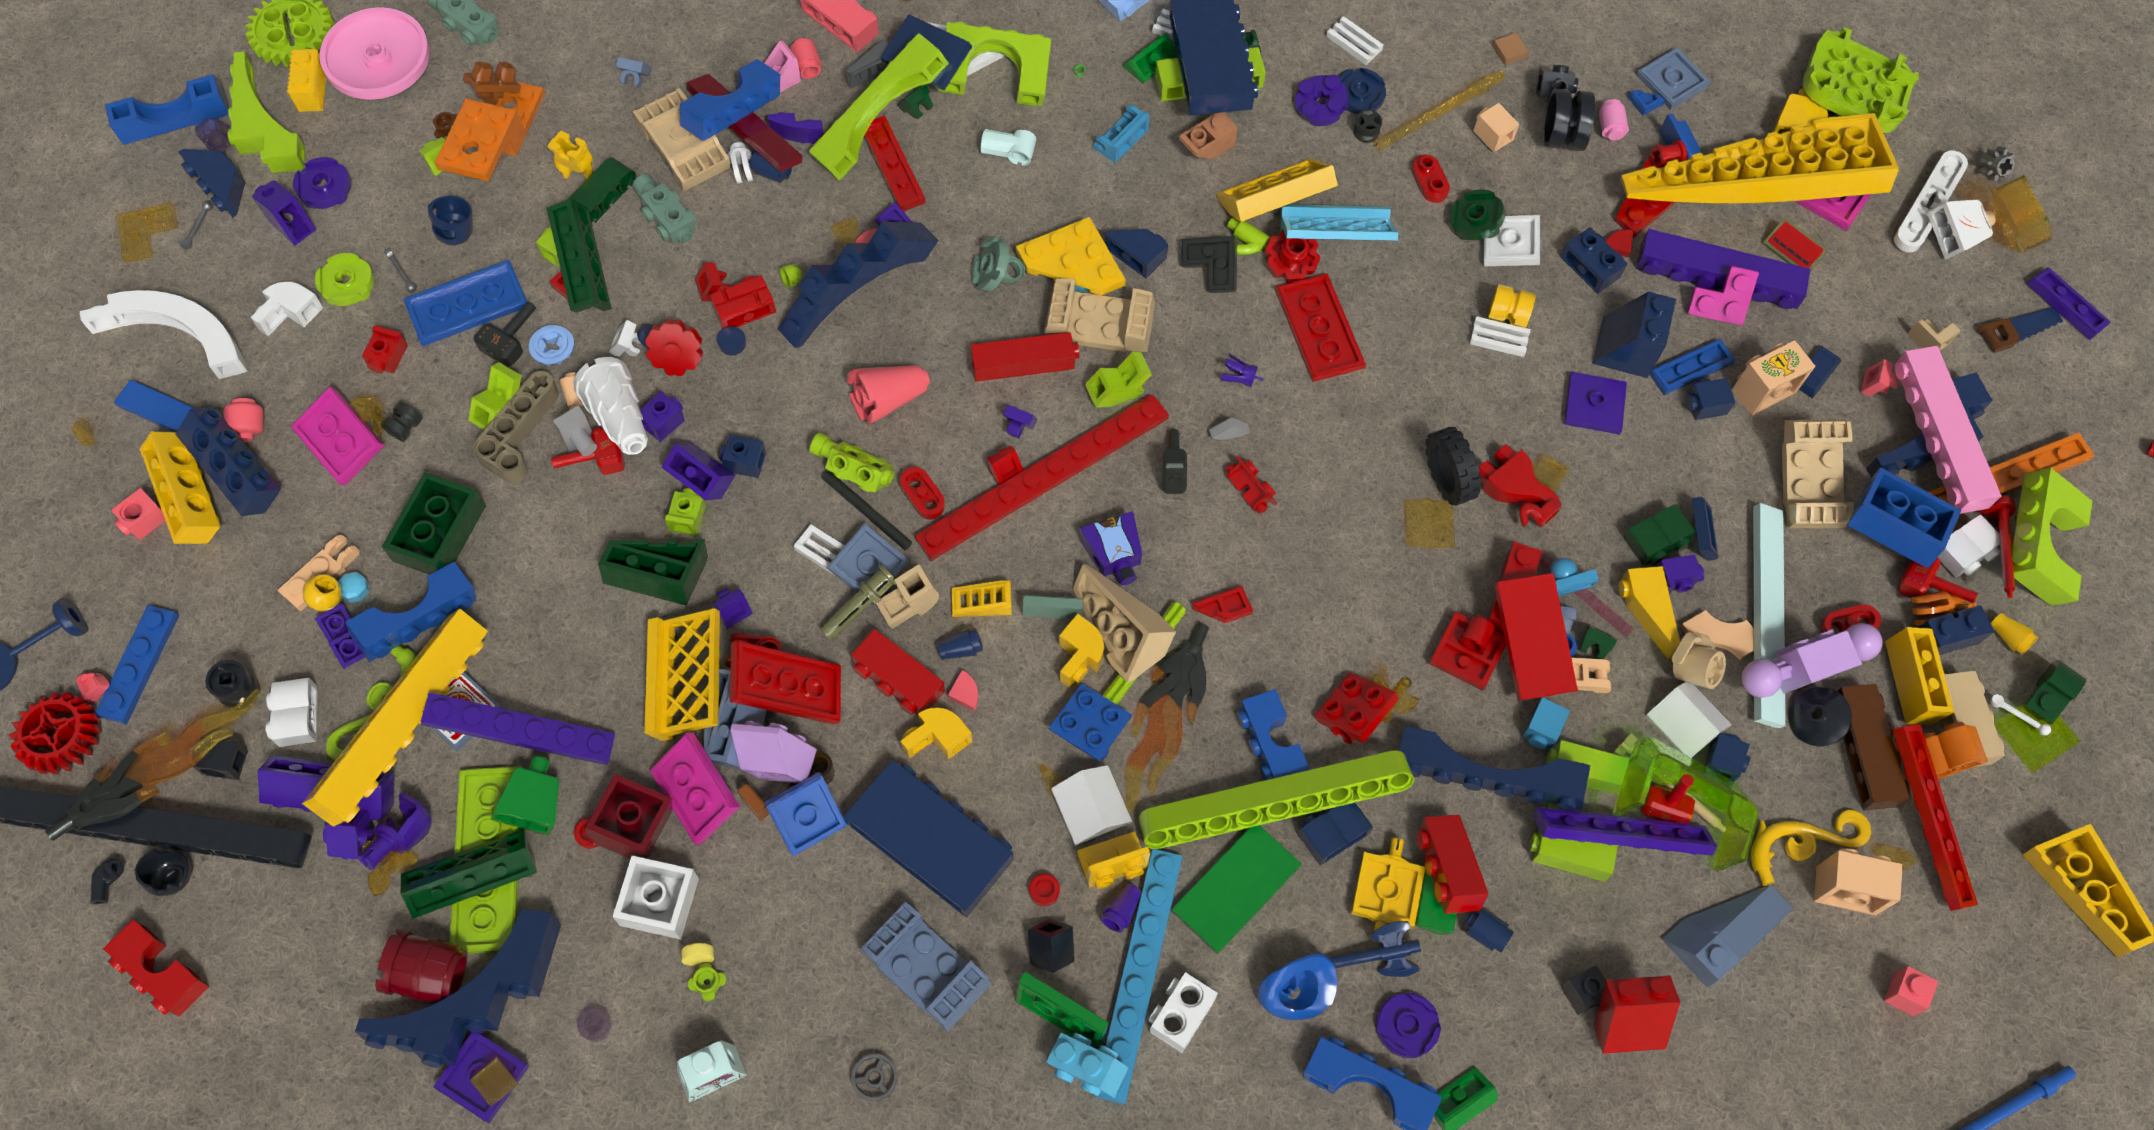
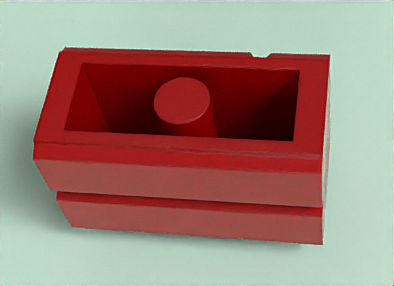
M762 275L745 277L736 285L730 287L722 286L717 288L714 293L709 294L712 306L723 329L727 327H740L776 313L773 298Z

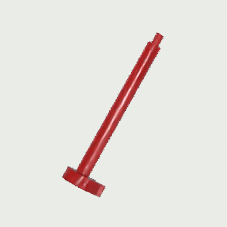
M2001 496L1989 509L1981 510V513H1988L1989 520L1998 517L2004 591L2007 593L2008 598H2013L2015 579L2012 561L2010 517L2016 512V503L2014 499L2008 496Z

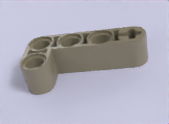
M537 371L530 375L473 444L474 453L480 464L488 471L511 484L522 482L528 475V467L521 453L516 448L559 397V391L551 374L546 371ZM526 408H530L529 410H527V411H525V412H521L522 410H524V409H526ZM512 429L510 432L504 433L506 430ZM494 450L493 453L485 455L487 452ZM517 464L516 467L508 469L511 465Z

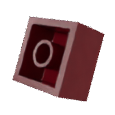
M614 774L585 827L587 841L631 859V856L648 859L672 812V798Z

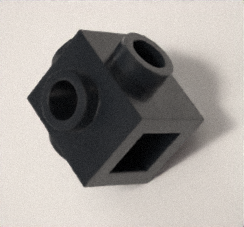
M1553 65V69L1540 68L1536 95L1539 98H1547V102H1549L1554 88L1568 89L1571 94H1576L1578 78H1575L1576 74L1569 71V66Z

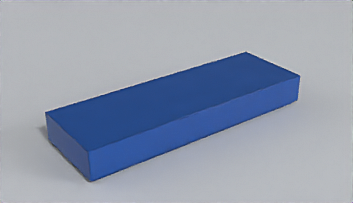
M1718 339L1652 369L1650 376L1662 394L1666 395L1734 364L1735 358L1723 341Z
M133 380L127 383L114 401L117 407L172 432H177L189 410L195 409Z

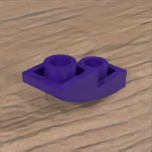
M781 112L768 114L769 126L783 139L815 144L824 135L822 120L808 119L796 121L795 113Z
M341 603L319 615L315 620L327 638L328 644L343 669H346L364 659L365 656L349 635L345 622L352 617L344 604Z

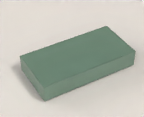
M1025 595L1023 596V616L1073 619L1077 614L1082 616L1083 599Z

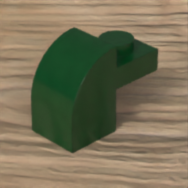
M2056 660L2051 663L2035 684L2038 686L2023 707L2051 725L2069 702L2074 700L2086 683V678L2062 661Z

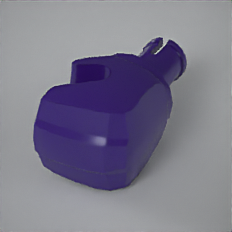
M400 793L398 795L399 809L406 820L401 828L395 826L392 818H387L386 824L379 823L374 828L377 839L362 854L357 856L361 864L365 867L368 866L369 870H374L391 851L402 854L404 851H409L429 833L432 823L430 811L425 805L407 794Z

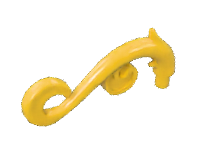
M1845 810L1836 817L1834 830L1837 833L1843 831L1844 824L1849 823L1855 826L1858 835L1851 839L1838 836L1804 822L1783 821L1766 827L1765 822L1762 820L1751 847L1750 858L1755 873L1758 872L1763 886L1775 883L1770 870L1773 867L1770 859L1774 856V852L1769 851L1773 842L1785 835L1796 836L1800 840L1798 844L1793 837H1790L1785 843L1787 855L1796 861L1807 860L1815 853L1817 847L1815 839L1843 847L1863 846L1871 836V825L1868 819L1862 813L1855 810Z

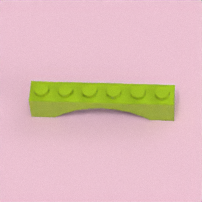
M918 33L907 43L898 56L888 64L885 70L870 83L869 87L858 99L853 101L845 113L833 123L832 127L815 142L814 146L809 150L811 155L840 181L858 162L859 150L864 135L879 112L904 92L931 83L949 64L938 48Z

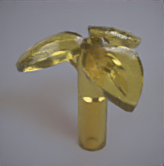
M373 395L372 400L369 397H358L351 401L350 405L358 411L357 414L363 421L370 420L373 422V432L380 439L384 433V429L381 427L384 418L380 414H384L385 410L379 398Z
M1375 674L1372 677V682L1389 689L1387 683L1379 675ZM1406 676L1402 677L1392 688L1399 697V700L1392 709L1399 714L1410 712L1419 703L1418 698L1404 694L1412 685L1411 679ZM1392 710L1389 711L1382 722L1388 723L1392 721Z
M366 841V842L363 844L362 853H363L374 841ZM404 851L402 854L394 852L389 859L385 857L378 864V869L368 874L367 883L370 892L374 896L382 894L391 883L390 874L394 872L403 873L410 870L417 863L418 857L409 851Z

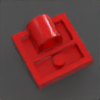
M1455 611L1429 664L1483 691L1506 647L1505 636L1496 632L1494 624L1486 618L1480 616L1468 618Z
M1349 672L1315 713L1314 717L1317 722L1330 728L1334 735L1338 736L1339 734L1344 738L1342 741L1352 744L1354 740L1364 743L1397 703L1399 697L1395 691Z

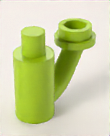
M1232 218L1227 225L1228 228L1234 231V236L1245 243L1237 244V255L1262 253L1271 238L1247 221L1239 222Z

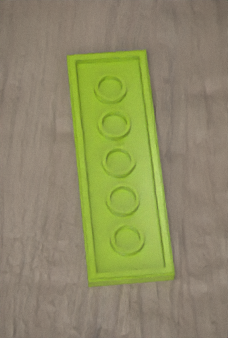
M522 766L459 770L455 854L521 830V828L490 819L516 767L523 768ZM519 880L452 904L449 942L461 946L462 950L466 951L467 954L499 952L517 920Z

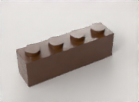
M1877 684L1841 687L1837 692L1848 701L1852 710V723L1849 731L1843 737L1862 809L1866 811L1899 807L1910 799V787L1907 780L1903 777L1901 756L1895 749L1892 739L1893 729L1890 722L1887 721L1884 711V698L1879 693Z

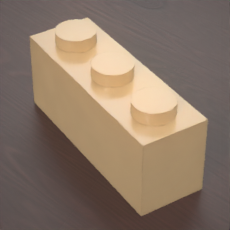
M1976 671L1945 674L1954 713L1941 719L1944 729L1947 725L1957 722H1964L1965 725L1975 726L1988 762L1979 766L1994 764L2005 756L2004 744L1997 734L1994 725V714L1988 708L1984 696L1983 683L1978 679Z

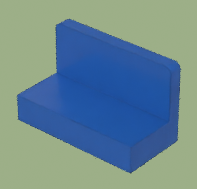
M1673 113L1668 114L1659 130L1665 144L1670 145L1675 140L1683 141L1687 149L1686 160H1689L1691 155L1701 153L1702 151L1685 120L1677 122Z

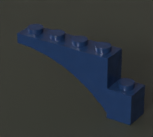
M1976 372L1952 379L1979 442L1984 436L1974 419L1982 416L1985 413L1984 409L1993 400ZM1921 433L1907 444L1877 456L1866 469L1871 478L1880 467L1895 475L1905 468H1908L1909 471L1916 470L1922 467L1925 462L1932 461L1933 457L1927 451L1926 441L1923 433Z

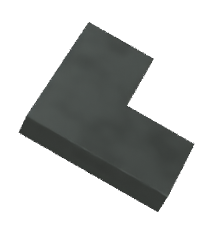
M1237 237L1182 239L1181 266L1183 268L1208 267L1207 291L1209 293L1236 292Z

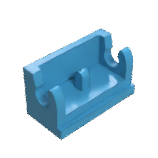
M1128 105L1123 117L1104 136L1098 135L1096 137L1097 141L1093 144L1094 149L1114 163L1149 130L1150 115L1133 105Z

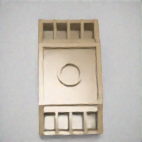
M678 88L676 91L666 94L664 97L656 99L654 102L632 112L638 128L646 140L651 139L671 167L674 180L681 190L685 192L711 177L730 169V158L720 145L716 135L702 141L680 126V104L688 98Z
M1056 278L1051 291L1043 335L1071 332L1072 341L1078 342V345L1122 352H1147L1155 309L1153 293L1133 288L1131 300L1075 292L1074 279Z
M1842 419L1785 420L1784 442L1782 445L1783 504L1786 511L1787 528H1845L1848 526L1847 523L1854 510V502H1844L1843 443L1852 442L1851 421Z

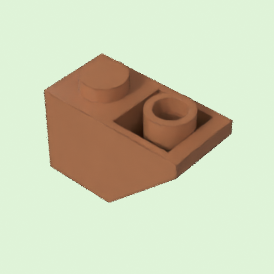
M1224 112L1215 113L1181 134L1179 139L1195 157L1215 159L1235 146L1238 127Z

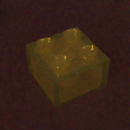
M2024 175L1991 190L1993 200L1989 203L1995 215L1997 225H2002L2005 232L2004 237L2010 248L2016 246L2020 254L2052 240L2049 219Z

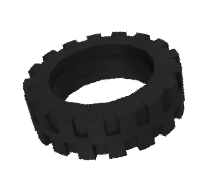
M1450 426L1428 434V439L1425 441L1427 446L1425 453L1428 457L1427 464L1428 468H1431V476L1435 480L1439 492L1442 493L1443 499L1448 501L1450 505L1457 506L1478 498V494L1481 491L1479 487L1481 477L1478 476L1480 471L1478 464L1474 460L1476 458L1475 454L1470 450L1468 440L1463 438V433L1457 431L1456 427Z

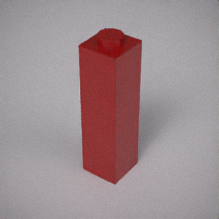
M1071 332L971 344L975 382L1075 369V359H1080L1078 342L1072 341Z

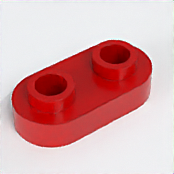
M1428 154L1418 156L1414 160L1412 173L1423 197L1432 203L1443 202L1449 194L1450 185L1439 161L1434 156Z
M919 467L906 469L900 477L902 492L922 518L932 520L940 517L945 510V500L940 490L925 470ZM912 482L920 483L916 488L910 486ZM928 503L936 505L933 509H927L925 506Z
M1861 604L1831 612L1823 619L1820 628L1821 632L1824 633L1832 630L1831 626L1834 625L1839 628V633H1841L1850 626L1860 623L1858 618L1865 620L1866 624H1870L1877 629L1881 624V616L1873 606Z

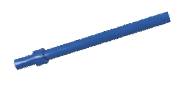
M2066 1066L2050 1076L2043 1075L2033 1081L2032 1087L1958 1130H1986L2039 1098L2046 1099L2057 1093L2058 1087L2075 1078L2076 1073L2070 1066Z

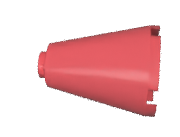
M919 365L856 368L848 373L847 383L848 385L853 383L854 392L849 393L859 419L861 421L867 420L866 424L869 425L925 393L927 385L930 384V379L925 369H922Z

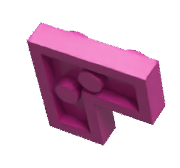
M1730 265L1722 292L1694 286L1687 313L1743 326L1759 272Z

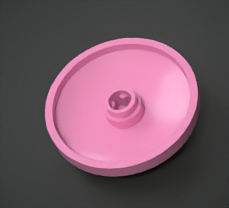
M384 7L363 9L344 17L328 31L320 48L321 66L329 82L340 92L353 98L365 100L387 98L408 89L422 76L430 58L429 42L421 25L413 17L402 11Z

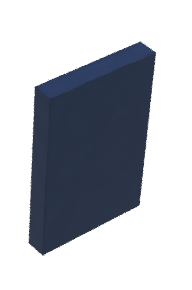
M908 14L884 51L881 59L884 63L889 64L906 47L909 41L918 33L940 50L949 63L929 83L944 91L973 46L969 41Z

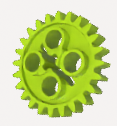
M271 0V3L262 1V9H253L256 16H248L251 23L245 25L248 31L245 33V36L252 51L255 52L258 58L262 57L265 63L272 60L276 67L281 61L285 67L290 65L292 50H319L326 34L335 25L328 7H325L322 0ZM286 13L291 21L289 24L286 20ZM290 33H292V35H293V37H294V41H295V45H294V46H293L292 40H291V38H290V36H289Z

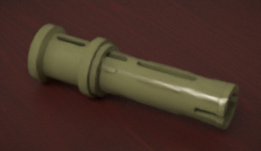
M882 563L878 566L879 570L872 577L860 583V590L819 627L831 641L872 602L874 604L879 603L881 596L893 584L897 585L894 581L896 577Z

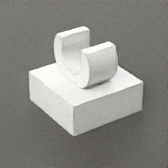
M626 320L617 329L608 353L618 357L624 351L630 356H637L640 353V350L632 345V341L640 343L637 333H634L636 324Z

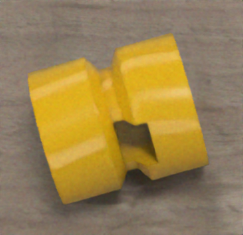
M1497 284L1487 318L1500 322L1509 319L1511 325L1526 328L1533 310L1536 294L1524 290L1515 293L1513 287Z

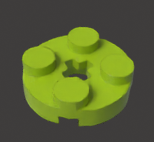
M353 253L333 255L327 259L328 263L322 269L319 267L316 271V288L330 305L349 306L359 301H364L369 298L370 291L374 285V273L370 265ZM348 275L350 278L346 283H338V281L343 280V276Z

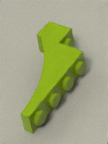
M245 51L234 52L233 64H230L233 85L229 86V93L232 99V107L228 109L231 120V129H228L230 144L236 147L239 154L260 153L263 164H267L272 173L303 170L305 168V146L299 135L284 129L264 110L256 92L253 65Z

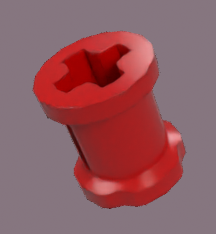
M1675 140L1670 145L1662 146L1659 144L1653 146L1650 153L1652 164L1658 169L1665 167L1669 161L1676 159L1678 162L1686 161L1687 149L1684 142Z

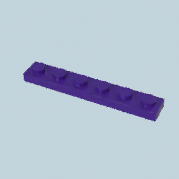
M430 692L428 693L420 725L603 765H608L615 733Z
M1537 807L1533 815L1542 836L1550 839L1629 846L1638 849H1657L1666 852H1684L1693 855H1713L1717 848L1708 829L1703 825Z

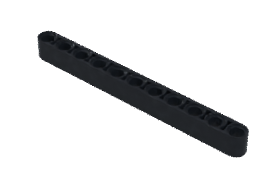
M0 786V823L47 830L68 816L66 811L73 806L78 797ZM136 807L128 814L111 821L87 825L80 829L75 826L66 832V834L166 849L173 848L179 851L291 868H303L312 840L311 835L292 829L145 807Z

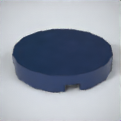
M1360 68V70L1354 71L1349 69L1339 76L1340 81L1345 85L1348 92L1349 105L1346 111L1359 114L1367 109L1376 111L1382 106L1386 98L1385 82L1376 72L1367 68Z

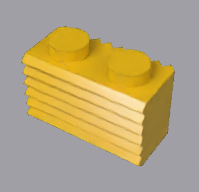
M317 49L292 50V55L290 56L291 64L289 65L290 73H288L290 77H288L289 81L287 82V93L299 112L323 111L326 75L321 66L320 53H318Z

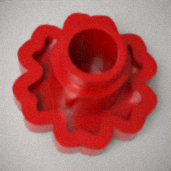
M1282 229L1279 236H1272L1266 246L1264 254L1269 258L1266 267L1275 278L1283 276L1287 283L1303 280L1306 275H1313L1321 258L1316 253L1319 244L1314 239L1287 238Z
M666 319L661 326L654 325L645 340V344L649 347L646 357L651 361L654 368H664L667 375L683 376L687 369L695 370L704 353L699 348L703 340L694 327L685 328L682 320Z

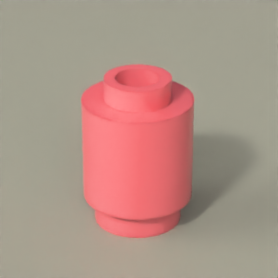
M805 38L794 41L790 46V50L797 58L801 77L804 79L815 78L821 72L822 63L814 42Z

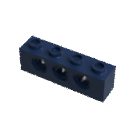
M214 407L190 409L175 435L241 516L265 513L281 488Z

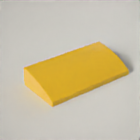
M1309 158L1216 193V196L1225 210L1235 219L1242 222L1336 187L1338 184L1333 165Z

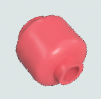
M248 398L232 399L231 404L223 408V419L237 433L242 442L253 441V436L260 435L264 431L263 408L255 404V400Z

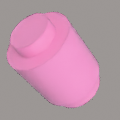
M1617 99L1603 102L1598 113L1602 136L1612 141L1620 140L1629 131L1625 106Z

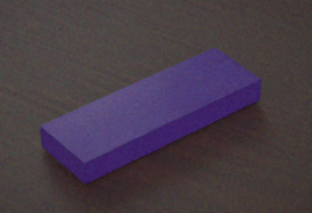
M2049 267L2032 278L2027 284L2089 340L2111 323Z

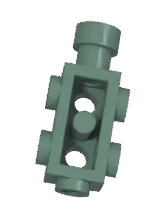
M428 0V4L431 7L440 11L442 16L441 22L444 27L450 32L454 30L460 32L461 38L468 45L472 46L475 43L481 47L485 43L490 45L497 39L499 29L496 17L490 11H484L478 7L474 0Z
M646 173L638 176L634 180L632 187L641 197L643 207L640 210L648 222L654 221L657 224L655 229L663 241L669 239L672 244L678 241L684 244L691 240L694 236L693 232L696 231L694 224L697 220L689 208H683L681 199L674 189L670 191L664 183L657 186V183L650 174Z

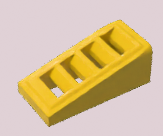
M1010 580L952 588L953 617L1012 615ZM978 594V605L973 606L972 595ZM984 594H990V604H984ZM996 594H1002V602L996 603ZM961 595H966L967 607L961 608Z

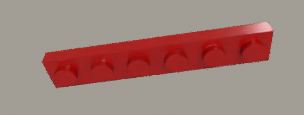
M1921 724L1893 729L1895 745L1901 754L1905 767L1904 774L1910 782L1914 795V805L1922 820L1923 834L1929 843L1933 855V866L1941 880L1943 897L1948 903L1950 911L1978 905Z

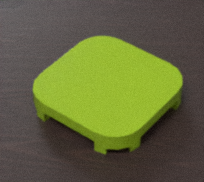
M1843 27L1840 32L1827 29L1813 48L1803 77V88L1806 94L1820 106L1841 116L1875 113L1883 133L1894 131L1910 111L1907 109L1912 88L1919 80V73L1912 72L1905 64L1908 58L1901 53L1892 60L1851 40V29Z

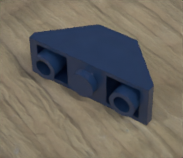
M180 150L178 153L184 160L181 166L191 178L194 176L198 178L195 182L205 195L211 193L214 196L210 199L220 212L226 210L232 218L236 216L245 186V181L237 168L222 151Z

